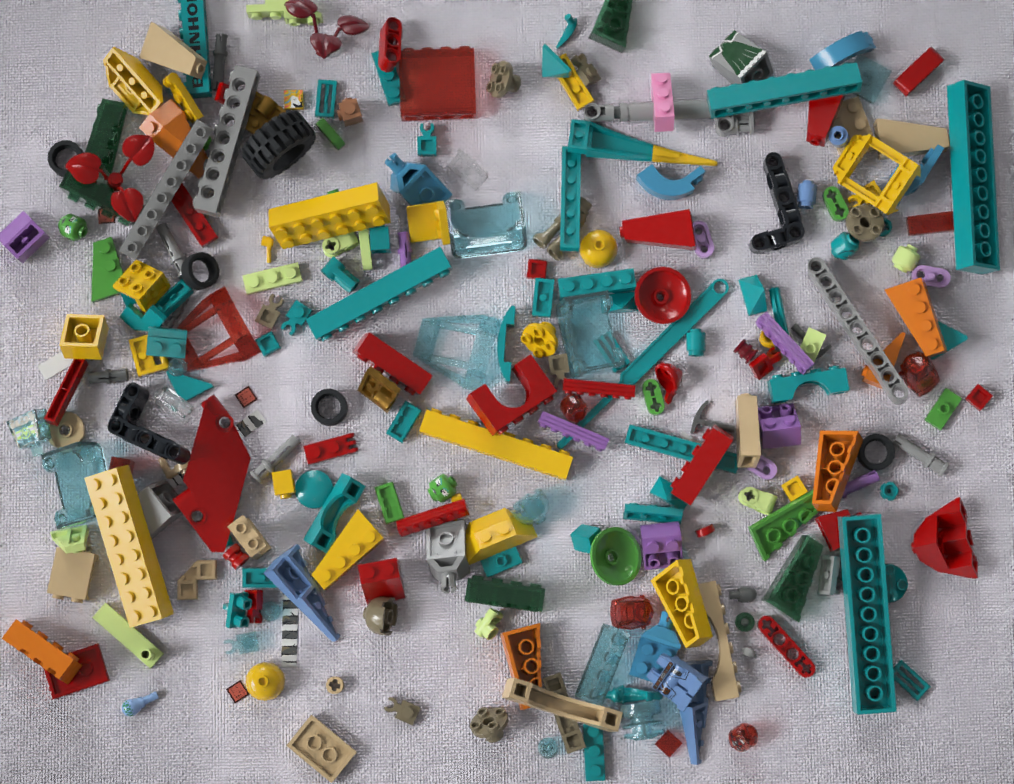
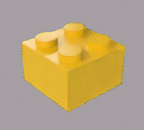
M66 314L59 344L65 359L102 360L109 331L104 315Z

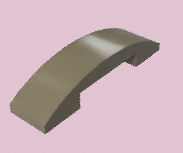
M560 672L542 678L546 690L569 697ZM554 715L567 754L586 748L578 723Z

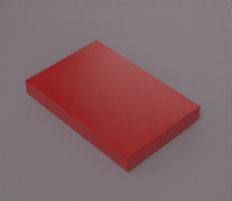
M99 644L71 652L79 658L78 663L82 667L68 685L44 669L52 699L110 681Z

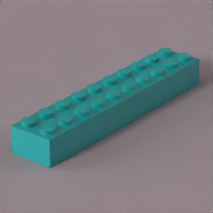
M962 80L947 86L956 270L984 275L1000 270L991 89L987 85Z
M881 514L837 516L853 712L857 715L897 712Z

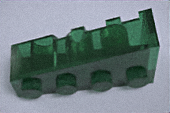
M102 98L101 104H98L97 117L93 124L85 153L97 155L101 159L99 169H102L109 176L113 172L128 107L123 102Z

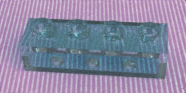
M603 623L575 697L595 705H603L630 633Z

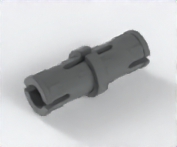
M106 369L100 372H89L88 380L89 384L105 382L106 384H112V382L129 381L128 369L112 371L111 369Z

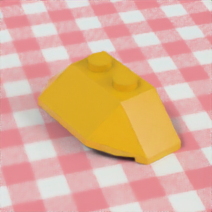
M112 47L103 59L109 87L133 114L149 115L163 103L162 85L138 58L116 47Z
M503 508L469 522L466 529V557L468 564H474L537 538L538 536L531 520Z

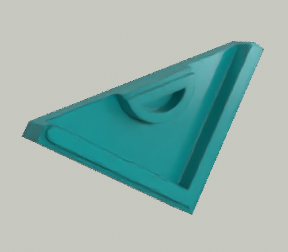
M166 371L182 404L214 388L211 383Z

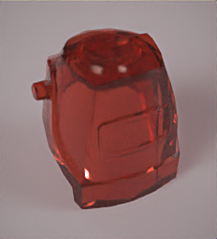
M922 352L907 355L900 365L901 371L898 373L899 376H902L905 384L918 397L930 392L940 382L935 366Z
M640 595V597L627 596L612 600L610 617L613 628L623 630L641 628L646 630V626L651 624L654 610L650 600L645 598L644 595Z

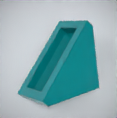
M544 44L542 46V77L569 78L572 70Z
M754 275L739 279L748 316L766 312L765 289L758 276Z
M635 292L600 295L602 314L639 311L635 303Z
M659 476L650 493L667 504L684 511L688 504L671 493L673 488L670 486L672 483Z

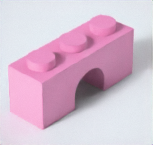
M651 73L650 90L653 102L654 132L673 131L675 115L670 73Z

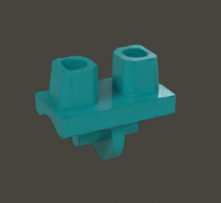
M248 592L230 593L229 603L223 604V609L228 611L225 627L243 628L249 626L250 619L245 615L246 610L252 607V600L248 598Z

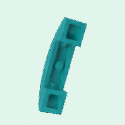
M514 305L509 308L504 316L497 342L499 367L506 384H510L511 362H504L507 327L514 328L516 310Z

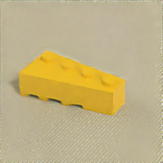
M357 509L312 573V576L324 590H328L385 539L361 511Z
M691 559L676 560L654 577L651 582L685 647H700L713 637Z

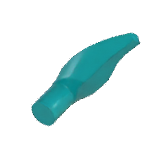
M567 14L564 17L568 25L556 46L557 49L572 36L576 29L577 18L573 19L571 14Z

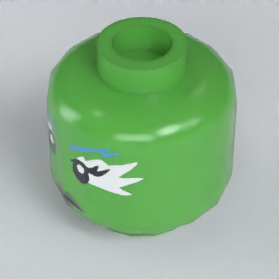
M71 213L63 216L58 223L60 234L73 241L80 240L88 232L85 219Z
M441 474L429 483L428 492L435 502L443 503L456 494L457 482L452 476L448 477L445 474Z

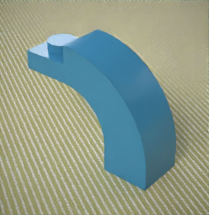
M861 30L829 45L809 60L815 70L823 69L827 66H839L857 55L871 52L876 46L868 32L863 33Z
M651 164L637 174L636 180L645 191L657 198L678 200L694 192L695 188L692 184L696 186L703 181L705 170L700 166L680 180H669L663 177L654 165Z

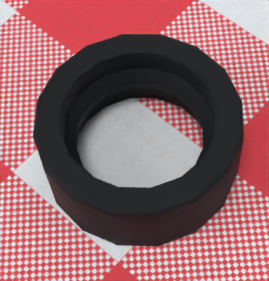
M62 140L50 148L48 163L57 175L63 178H72L73 176L68 170L57 166V154L64 149H72L77 155L84 153V151L75 142Z
M199 252L190 255L181 266L182 278L186 285L192 289L202 290L211 287L219 278V265L215 258L208 253ZM197 260L202 261L208 268L209 275L205 282H200L193 275L192 264Z
M323 389L312 398L311 413L322 425L334 426L341 423L346 417L348 411L347 401L339 391ZM332 396L340 402L341 409L336 417L328 419L320 415L318 405L324 397Z
M882 434L868 435L863 439L857 455L859 463L870 471L885 469L895 458L894 444L888 437ZM878 441L886 447L887 456L882 463L875 464L867 460L865 448L870 442Z

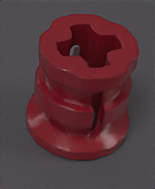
M743 339L733 352L738 353L741 359L744 358L747 364L759 350H754L751 344L748 345L746 340Z

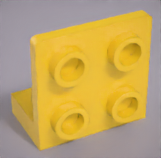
M444 201L406 207L410 241L412 243L441 239L443 245L450 244L447 211Z
M135 260L113 284L115 290L135 299L141 311L145 313L171 287L163 272L139 260Z

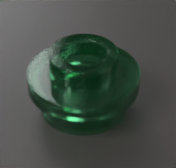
M743 612L737 615L735 625L738 630L748 632L754 627L755 620L751 614ZM743 618L748 620V624L746 626H743L741 624V620Z

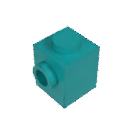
M382 225L369 228L372 254L391 253L389 227Z

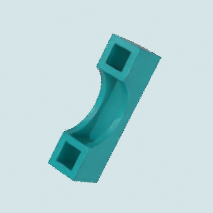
M634 268L560 278L557 282L560 302L580 299L599 293L633 292L636 287Z
M832 366L827 371H821V368L812 369L810 373L804 375L800 372H793L788 377H783V374L774 375L767 382L771 404L790 402L793 399L795 390L803 384L818 385L828 396L847 393L850 389L846 368Z
M342 473L303 540L327 553L336 538V526L341 515L349 506L357 503L366 486Z

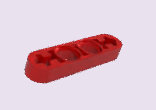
M763 616L758 620L757 628L792 668L801 677H811L815 673L814 663L780 625L770 616ZM763 620H770L771 623L769 624V626L773 630L775 629V627L778 629L777 631L773 632L770 637L768 633H771V631L768 628H762ZM780 633L785 637V642L782 645L775 643L774 637L776 634ZM791 648L796 649L798 652V657L794 660L790 659L787 655L788 650ZM802 656L804 660H802L801 662L804 665L809 664L811 666L809 667V674L807 672L802 673L803 667L800 664H798L797 666H795L794 664L798 662L802 658Z

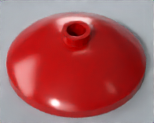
M657 267L644 273L638 280L634 293L635 303L639 312L649 321L657 324H669L679 320L689 309L691 289L685 277L678 271L669 267ZM658 294L663 296L662 301L658 300Z

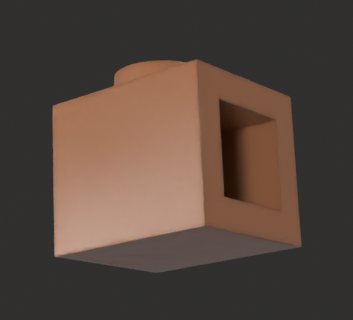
M346 98L341 103H338L340 109L336 111L339 121H344L345 127L363 122L356 98Z

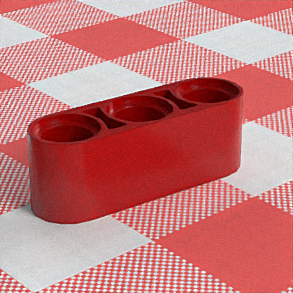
M395 17L388 18L380 30L378 65L384 72H392L401 58L402 23Z
M931 46L893 82V85L905 96H908L945 59Z

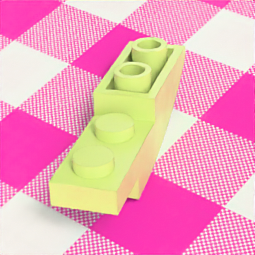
M265 0V4L246 5L247 15L253 20H261L265 17L277 20L284 17L286 24L290 26H299L306 23L314 26L311 16L308 18H297L286 10L284 4L289 0ZM319 11L315 12L317 25L323 23L322 14Z

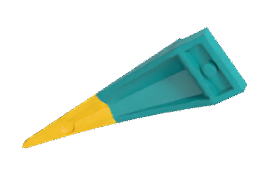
M571 119L567 152L586 154V157L706 166H717L718 164L714 160L684 154L637 140L591 121Z

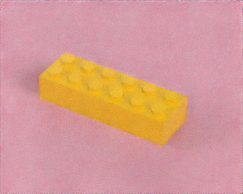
M377 182L268 209L269 228L282 249L391 223L390 205Z

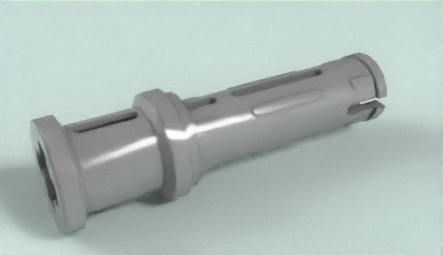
M162 223L156 227V230L171 257V265H174L178 272L177 277L183 279L181 266L187 257L184 253H181L167 223Z
M292 434L267 460H262L261 464L249 473L262 485L263 480L270 473L275 472V467L301 442ZM288 446H290L283 454H281V455L277 458V456H278L282 451H284Z
M898 434L893 441L894 445L921 461L924 468H930L936 472L938 477L943 475L950 464L936 457L935 453L926 452L901 436V434Z

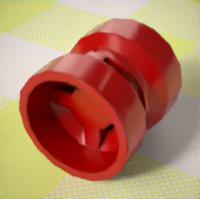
M237 543L232 545L223 554V557L232 563L231 566L235 570L239 569L250 558L247 553L241 551V547Z

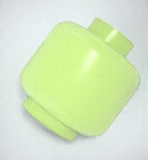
M907 244L906 247L899 246L892 257L893 267L906 274L908 271L912 272L921 258L917 253L918 249L910 244Z

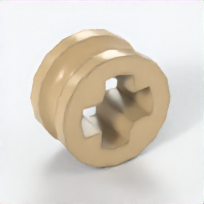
M333 676L327 680L326 688L329 693L338 694L343 690L344 682L340 677ZM334 679L338 680L337 683L340 684V688H336V691H333V687L330 686V682H334Z

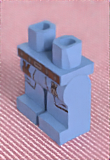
M662 653L656 663L663 667L664 670L660 672L653 667L646 677L654 683L652 686L654 690H658L660 694L669 698L678 705L676 708L684 712L708 677L683 660H680L677 655L672 658Z

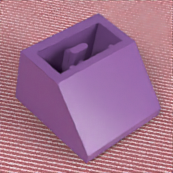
M24 211L0 232V242L22 264L50 238Z
M793 403L758 408L759 434L763 449L801 445V425Z
M679 521L640 525L645 570L667 568L676 560L683 559Z

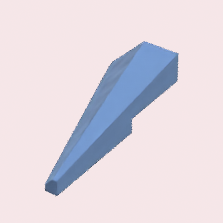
M296 544L275 559L264 574L332 642L337 641L340 634L336 633L331 623L333 619L327 614L324 607L326 603L314 577H311L306 566L308 564L306 560L302 559L299 552L300 546Z
M712 660L686 662L706 677H708L709 666L713 665ZM709 677L685 711H680L690 762L694 765H699L702 762L699 759L700 746L704 744V740H701L702 728L706 727L709 700L706 697L707 684L711 682Z

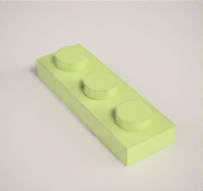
M298 262L242 275L247 295L303 282Z

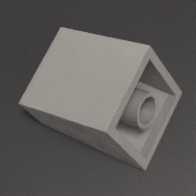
M166 479L146 486L138 494L151 539L183 515L172 500L178 494Z

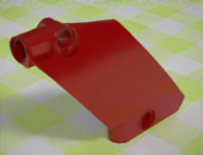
M213 394L200 404L203 407V412L183 478V482L188 488L172 500L211 552H225L230 535V530L227 526L234 521L251 457L234 425L233 418L215 394ZM222 417H227L230 420V424L226 428H222L219 425ZM195 511H200L203 514L200 521L192 519V514Z

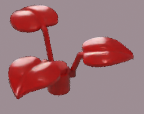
M132 135L125 139L122 151L129 159L120 173L113 172L107 176L102 169H99L101 159L93 153L78 154L66 163V169L82 184L94 183L97 181L99 173H101L104 180L107 181V187L112 191H117L111 196L113 209L124 219L136 222L143 208L144 199L142 194L135 188L124 190L121 187L123 183L122 176L132 160L137 166H143L152 159L154 141L151 136Z

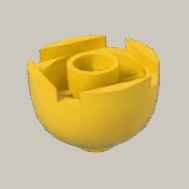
M605 230L589 232L584 236L580 244V255L583 261L592 268L600 269L610 265L617 255L618 247L616 240Z
M258 663L249 670L246 676V687L251 696L257 700H273L283 691L285 676L283 671L274 663Z

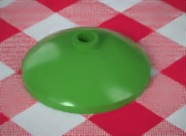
M611 527L602 530L595 537L590 549V560L594 572L603 582L613 586L625 585L631 582L640 570L642 559L640 546L630 532L623 528Z

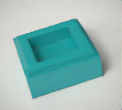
M272 331L255 339L264 357L281 349Z

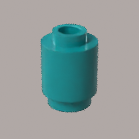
M690 329V332L686 333V350L690 357L704 356L706 351V333L702 332V329Z

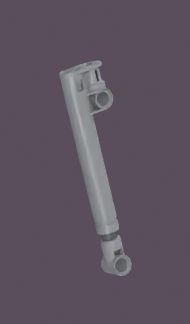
M707 99L673 101L674 120L711 118ZM653 102L620 103L619 106L589 103L584 108L583 118L585 121L593 123L614 121V119H620V122H627L629 120L652 121ZM594 110L597 115L590 117L587 112ZM753 112L715 118V131L717 135L727 137L738 132H749L750 135H753ZM726 123L729 129L723 130L720 124Z

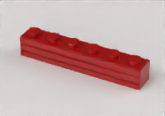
M73 359L44 417L48 424L59 426L89 365L86 359Z
M564 378L562 391H565V394L575 392L578 395H584L585 393L589 394L588 396L601 395L600 397L604 398L612 396L614 399L624 397L625 400H631L635 397L636 385Z
M461 499L397 520L396 525L400 536L403 537L470 514L465 499Z

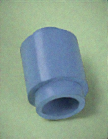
M835 126L830 130L829 140L835 147L842 148L849 143L850 137L844 127ZM842 134L839 139L835 138L836 135Z
M804 180L798 184L797 203L799 208L813 209V206L816 204L817 185L814 184V181Z

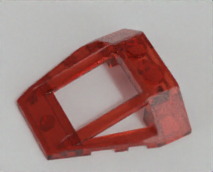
M225 286L203 299L176 328L187 330L188 333L218 314L230 338L200 357L187 336L185 359L177 358L185 373L234 362H243L261 352ZM211 304H213L214 307L200 315L205 309H207ZM233 344H235L239 351L210 360Z

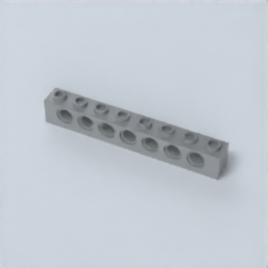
M235 65L234 71L230 73V85L224 94L225 103L219 110L220 120L215 125V137L210 142V154L203 166L205 170L204 175L199 179V192L193 200L194 209L198 213L220 218L261 77L255 69ZM240 85H245L242 91H237ZM239 102V107L233 109V104ZM230 120H235L232 126H227ZM230 138L227 144H222L223 139ZM219 156H225L222 162H217ZM215 173H219L218 179L211 180ZM214 191V195L211 198H206L208 192Z
M198 119L195 121L120 247L119 251L133 260L137 259L212 133L213 129Z

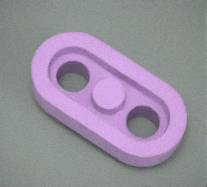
M703 221L693 222L697 250L694 251L698 257L706 259L713 254L714 244L707 224ZM700 229L702 233L696 234L695 230ZM701 247H706L707 252H702Z
M918 265L911 272V277L915 280L919 278L918 272L923 271L924 276L922 278L928 286L942 288L950 282L949 272L942 268ZM939 274L943 276V279L941 281H937L936 279L937 275Z
M763 455L760 456L756 468H746L763 480H770L777 473L775 463ZM764 467L769 468V474L763 472Z

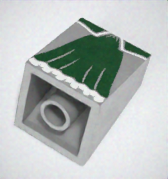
M735 30L709 55L712 66L731 84H743L751 80H764L774 73L767 52Z

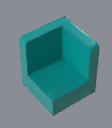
M581 524L570 534L574 549L590 554L592 542L601 532L600 528Z

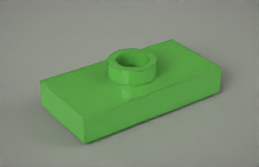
M945 388L924 420L938 430H942L962 398Z
M393 481L374 487L386 524L405 518Z

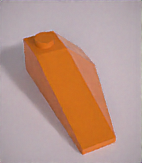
M169 99L150 113L139 127L146 135L152 137L156 145L173 158L191 130L185 112L172 99ZM204 148L201 149L189 170L199 179L204 175L205 170L203 166L205 160L208 159Z

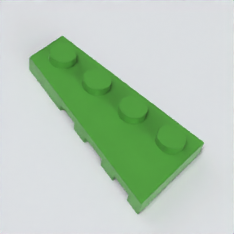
M813 490L748 527L762 560H768L770 558L769 555L775 549L778 550L783 546L782 543L789 536L792 537L802 524H806L819 512L812 504Z

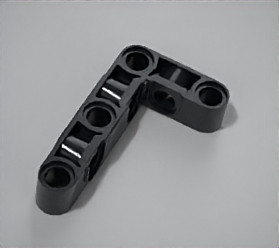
M771 152L766 156L763 168L781 228L769 232L767 230L766 232L754 235L749 243V249L754 254H762L797 244L805 233L800 211L782 157L776 152ZM768 160H775L777 162V165H769ZM779 195H786L788 197V201H781ZM790 231H798L799 237L791 236ZM754 241H761L763 243V247L757 248L754 245Z
M135 382L129 383L124 389L108 422V431L122 438V440L166 460L169 459L181 465L186 464L191 456L187 448L175 443L171 439L136 425L149 399V391Z

